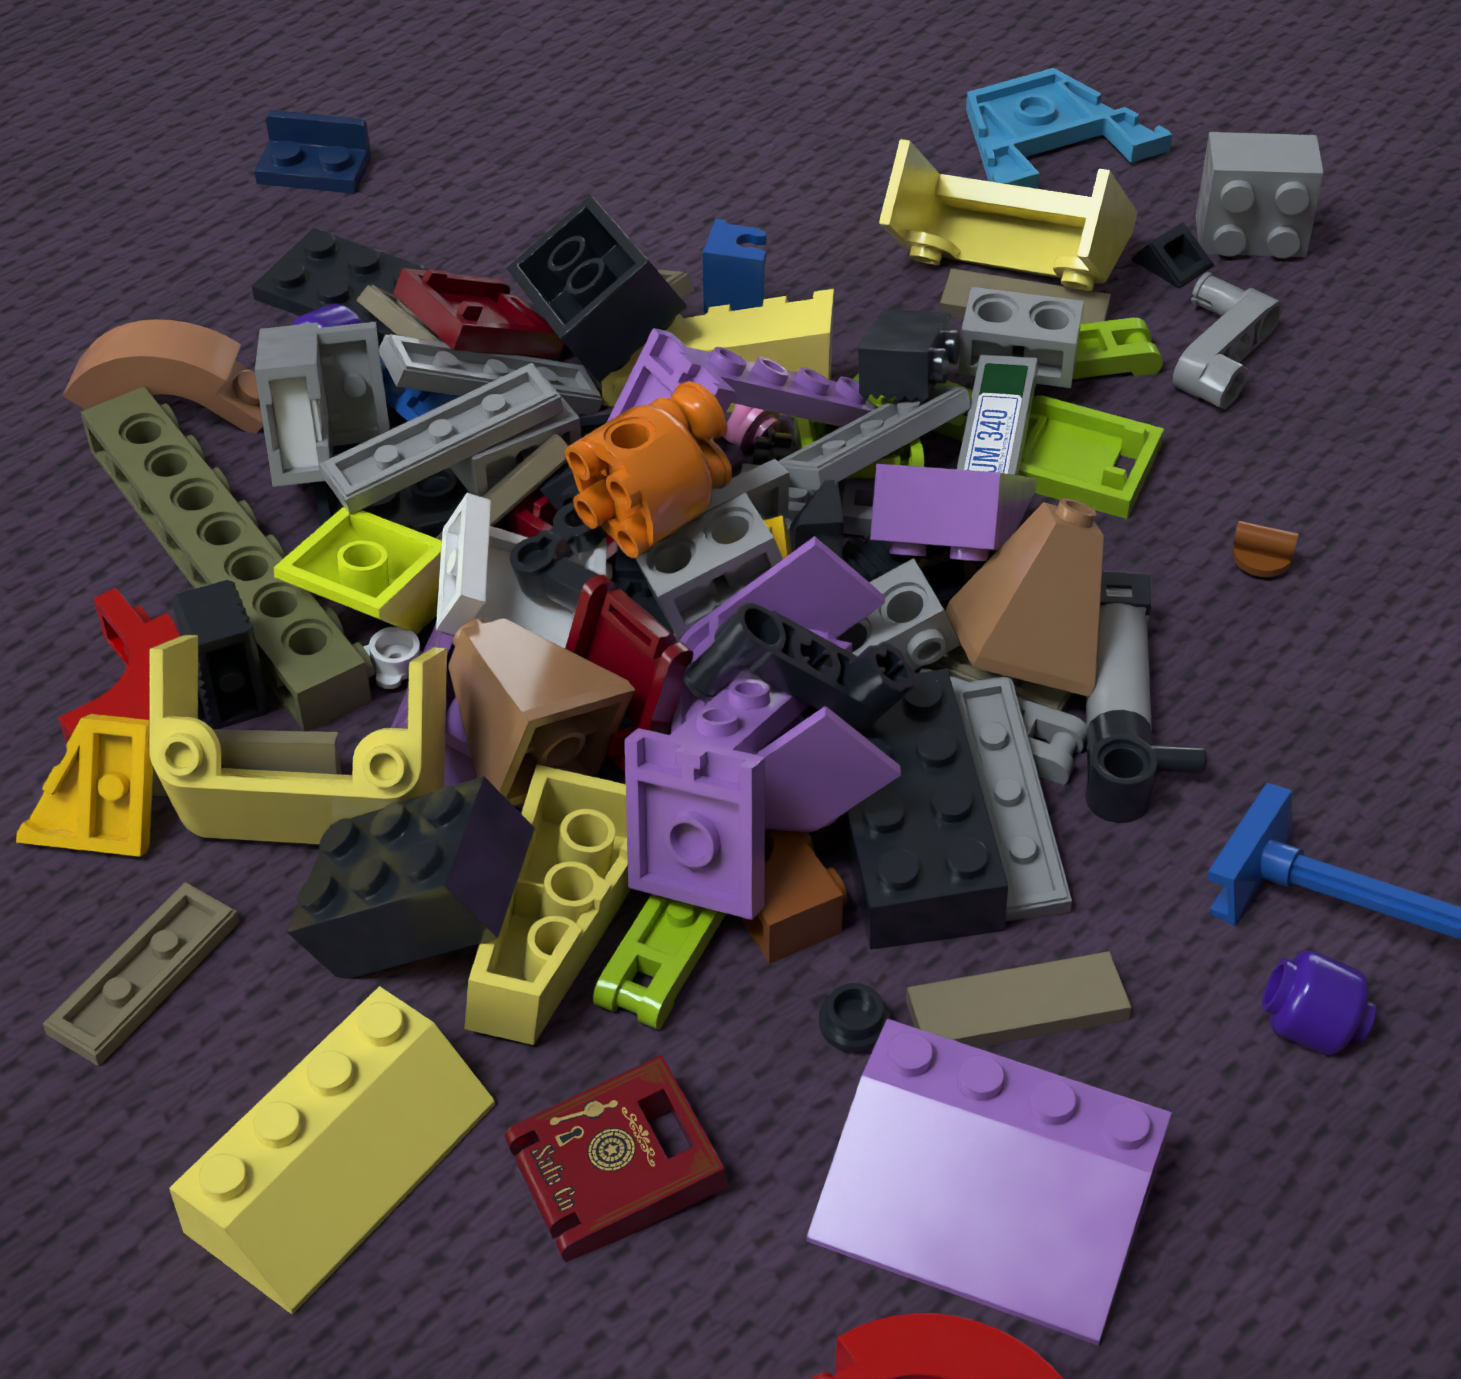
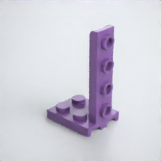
M653 328L607 422L632 407L648 405L659 397L669 399L676 386L687 381L698 383L708 389L717 398L724 414H726L730 404L734 403L843 427L878 407L868 399L869 396L864 399L859 394V382L848 377L841 376L838 382H835L806 367H800L798 372L788 371L780 364L764 357H758L755 363L745 361L736 353L722 347H715L712 353L690 348L683 344L673 333Z
M809 629L852 653V643L830 639L823 631ZM745 671L670 735L638 728L625 739L628 888L751 920L765 907V757L755 754L810 704L759 678L750 671Z

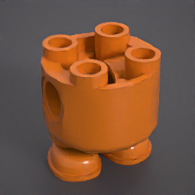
M692 381L683 382L676 386L669 399L659 397L648 405L632 407L568 446L565 450L566 460L572 469L577 488L580 492L574 496L573 504L581 520L591 529L601 526L618 543L627 556L637 558L699 518L711 503L712 490L722 489L730 484L732 480L730 462L721 448L712 440L713 438L718 439L727 432L725 414L717 398L698 383Z

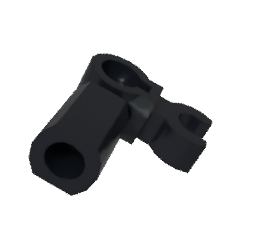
M569 503L563 506L555 514L553 527L549 531L544 528L537 536L529 537L516 544L509 557L521 591L525 595L533 598L548 596L549 599L573 612L576 611L584 584L590 578L601 575L576 562L575 556L578 553L587 552L597 547L605 536L601 526L596 529L589 528L585 523L580 526L582 521L575 510L574 504ZM612 581L615 585V590L621 589L616 582Z

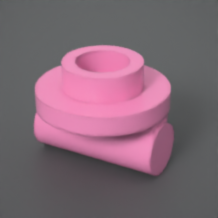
M736 404L727 422V432L723 437L745 452L755 444L756 436L767 437L769 427H774L775 432L779 431L781 423L778 421L780 413Z

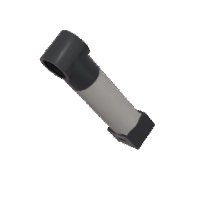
M1102 571L1095 687L1091 696H1086L1087 785L1085 799L1087 806L1096 816L1105 821L1127 823L1141 818L1148 811L1156 771L1202 774L1206 770L1207 752L1204 748L1152 745L1148 621L1151 609L1150 574Z

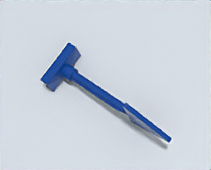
M1266 783L1208 871L1209 881L1224 886L1210 907V914L1236 926L1264 880L1287 888H1291L1296 884L1455 938H1461V907L1304 856L1303 849L1288 845L1292 838V790Z

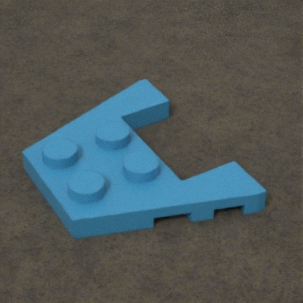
M1055 68L967 92L966 111L989 182L1038 189L1040 173L1025 157L1104 135L1132 163L1169 152L1172 133L1160 125L1152 131L1139 124V114L1127 107L1113 110L1102 104L1101 93Z

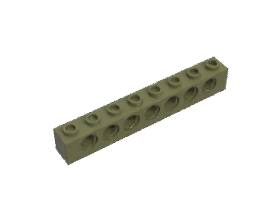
M145 386L81 411L91 453L191 585L196 589L224 580L235 582L236 590H238L239 596L242 599L243 607L246 608L250 624L253 625L264 681L301 730L311 731L372 702L368 679L374 676V668L364 647L359 642L351 644L344 636L341 622L335 611L329 605L321 607L315 600L314 593L274 577V566L285 558L279 542L272 534L267 536L262 534L256 517L245 500L237 502L232 496L230 486L223 472L218 467L210 469L206 464L202 449L193 435L185 437L181 433L177 419L167 403L159 405Z

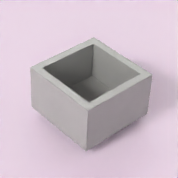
M1209 132L1195 215L1198 242L1206 254L1223 256H1275L1277 258L1307 256L1324 174L1317 135Z

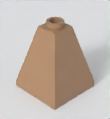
M1068 498L1060 499L1058 506L1043 502L949 601L945 613L973 668L1088 697L1091 696L1096 679L1104 535L1094 522L1097 515L1094 509L1082 502Z
M506 618L487 623L483 619H474L461 626L453 637L455 649L448 668L476 777L485 776L513 806L525 802L537 764L596 778L607 754L606 749L611 733L617 732L635 692L634 687L629 681Z

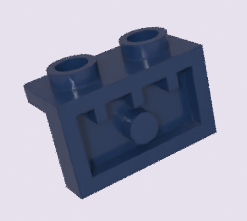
M270 110L268 112L266 125L269 142L254 170L256 184L350 194L356 193L371 160L367 122L364 119Z

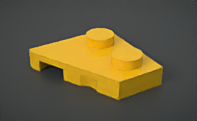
M97 714L87 715L80 719L66 744L67 752L59 765L53 767L44 783L42 790L45 792L32 815L21 824L17 831L16 843L140 857L147 852L150 844L153 765L150 759V720Z

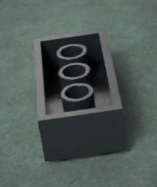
M948 668L915 673L916 682L912 690L869 728H854L899 764L901 776L838 817L870 950L1005 931L1008 882Z

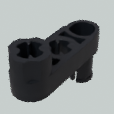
M745 603L740 606L716 630L714 635L715 642L684 669L686 674L683 676L687 688L696 697L704 701H711L741 672L750 671L759 678L819 710L826 706L851 727L857 729L869 728L912 690L916 682L915 672L906 662L902 652L889 643L882 641L878 645H869L860 655L856 656L774 610L770 611L755 603Z

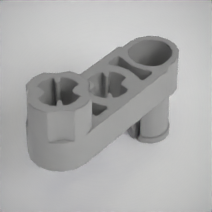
M1206 272L1197 281L1192 292L1195 296L1191 298V302L1193 305L1201 306L1222 317L1183 352L1175 367L1172 384L1175 388L1197 399L1202 398L1218 407L1226 409L1238 398L1247 381L1248 368L1244 367L1240 362L1274 331L1280 320L1283 304L1281 301L1254 288H1249L1245 291L1215 277L1210 272Z

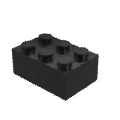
M592 195L588 196L506 268L558 337L599 383L609 374L620 370L629 362L632 354L647 342L653 328L667 330L673 324L676 316L687 308V305L653 264Z
M485 776L454 786H444L435 792L401 803L394 802L382 809L351 819H341L330 825L320 840L319 854L308 881L299 891L297 897L298 905L287 933L335 977L344 979L358 977L498 939L535 828Z

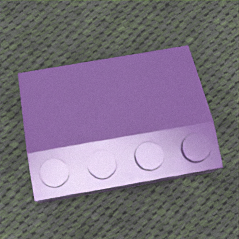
M887 1019L861 1076L806 1241L1086 1342L1099 1345L1162 1158L1172 1112Z

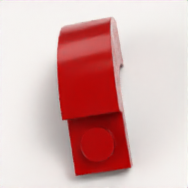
M116 588L93 598L103 636L127 668L120 680L102 696L58 717L66 744L80 719L90 714L150 720V648L180 637L177 627L168 613L151 620L142 606L137 605L132 608Z
M938 1313L894 1315L868 1322L837 1337L836 1374L832 1375L830 1372H824L811 1378L1063 1379L1044 1358L1017 1338L979 1321Z

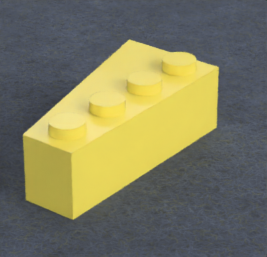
M834 289L815 291L813 299L788 302L787 297L782 296L764 299L762 307L732 311L730 304L709 307L708 313L701 316L683 318L679 314L676 316L673 324L665 331L673 333L683 344L690 348L712 353L715 347H722L736 353L745 361L755 363L758 357H764L780 364L788 371L798 372L800 367H806L831 380ZM645 344L632 354L631 359L623 368L612 372L601 381L603 406H615ZM731 403L727 412H733L736 404Z
M538 764L536 765L521 812L534 826L535 830L499 937L479 945L468 980L464 1027L466 1030L531 1045L535 1044L631 888H628L626 784Z

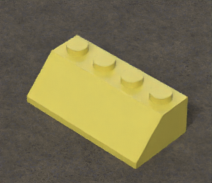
M379 986L169 1188L183 1233L293 1315L495 1106V1100L433 1021Z

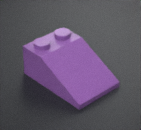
M876 464L870 540L890 541V554L926 556L927 544L951 546V559L988 561V549L999 550L1016 532L1036 491L1037 478L1000 472Z

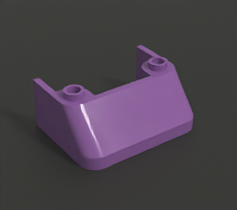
M814 536L695 623L678 643H684L693 651L692 662H694L715 642L714 635L716 630L745 603H755L770 611L774 610L807 629L823 631L828 635V638L836 640V637L885 604V599L878 589ZM745 671L741 672L734 680H736ZM684 684L671 723V733L709 702L696 697L687 688L686 684ZM826 706L803 722H801V714H799L755 754L765 757V829L808 833L827 827L834 823L840 815L901 776L899 764Z

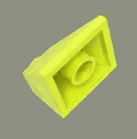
M343 507L274 566V577L407 631L411 630L417 635L437 616L442 541L363 510L350 515L345 507Z

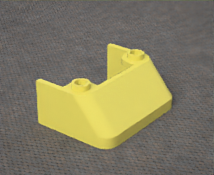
M900 139L879 224L904 248L910 250L909 258L917 262L940 265L941 258L971 264L1061 278V284L1064 286L1091 291L1094 284H1102L1107 281L1133 234L1138 212L1110 170H1098L1092 197L939 174L911 141Z
M184 635L150 648V759L181 822L192 833L206 838L319 844L323 834L330 825L341 819H351L382 809L391 803H401L435 792L444 787L447 648L434 647L409 662L408 729L382 728L363 738L354 752L352 775L221 768L219 739L209 725L198 719V636Z

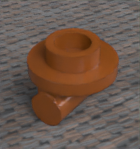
M1238 521L1233 541V560L1240 569L1254 576L1274 577L1281 575L1292 564L1299 533Z

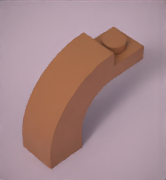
M158 319L141 320L118 326L104 333L89 346L78 360L63 393V397L86 410L145 386L151 395H175L195 401L246 433L257 434L263 427L255 372L235 361L241 344L214 330L187 322Z

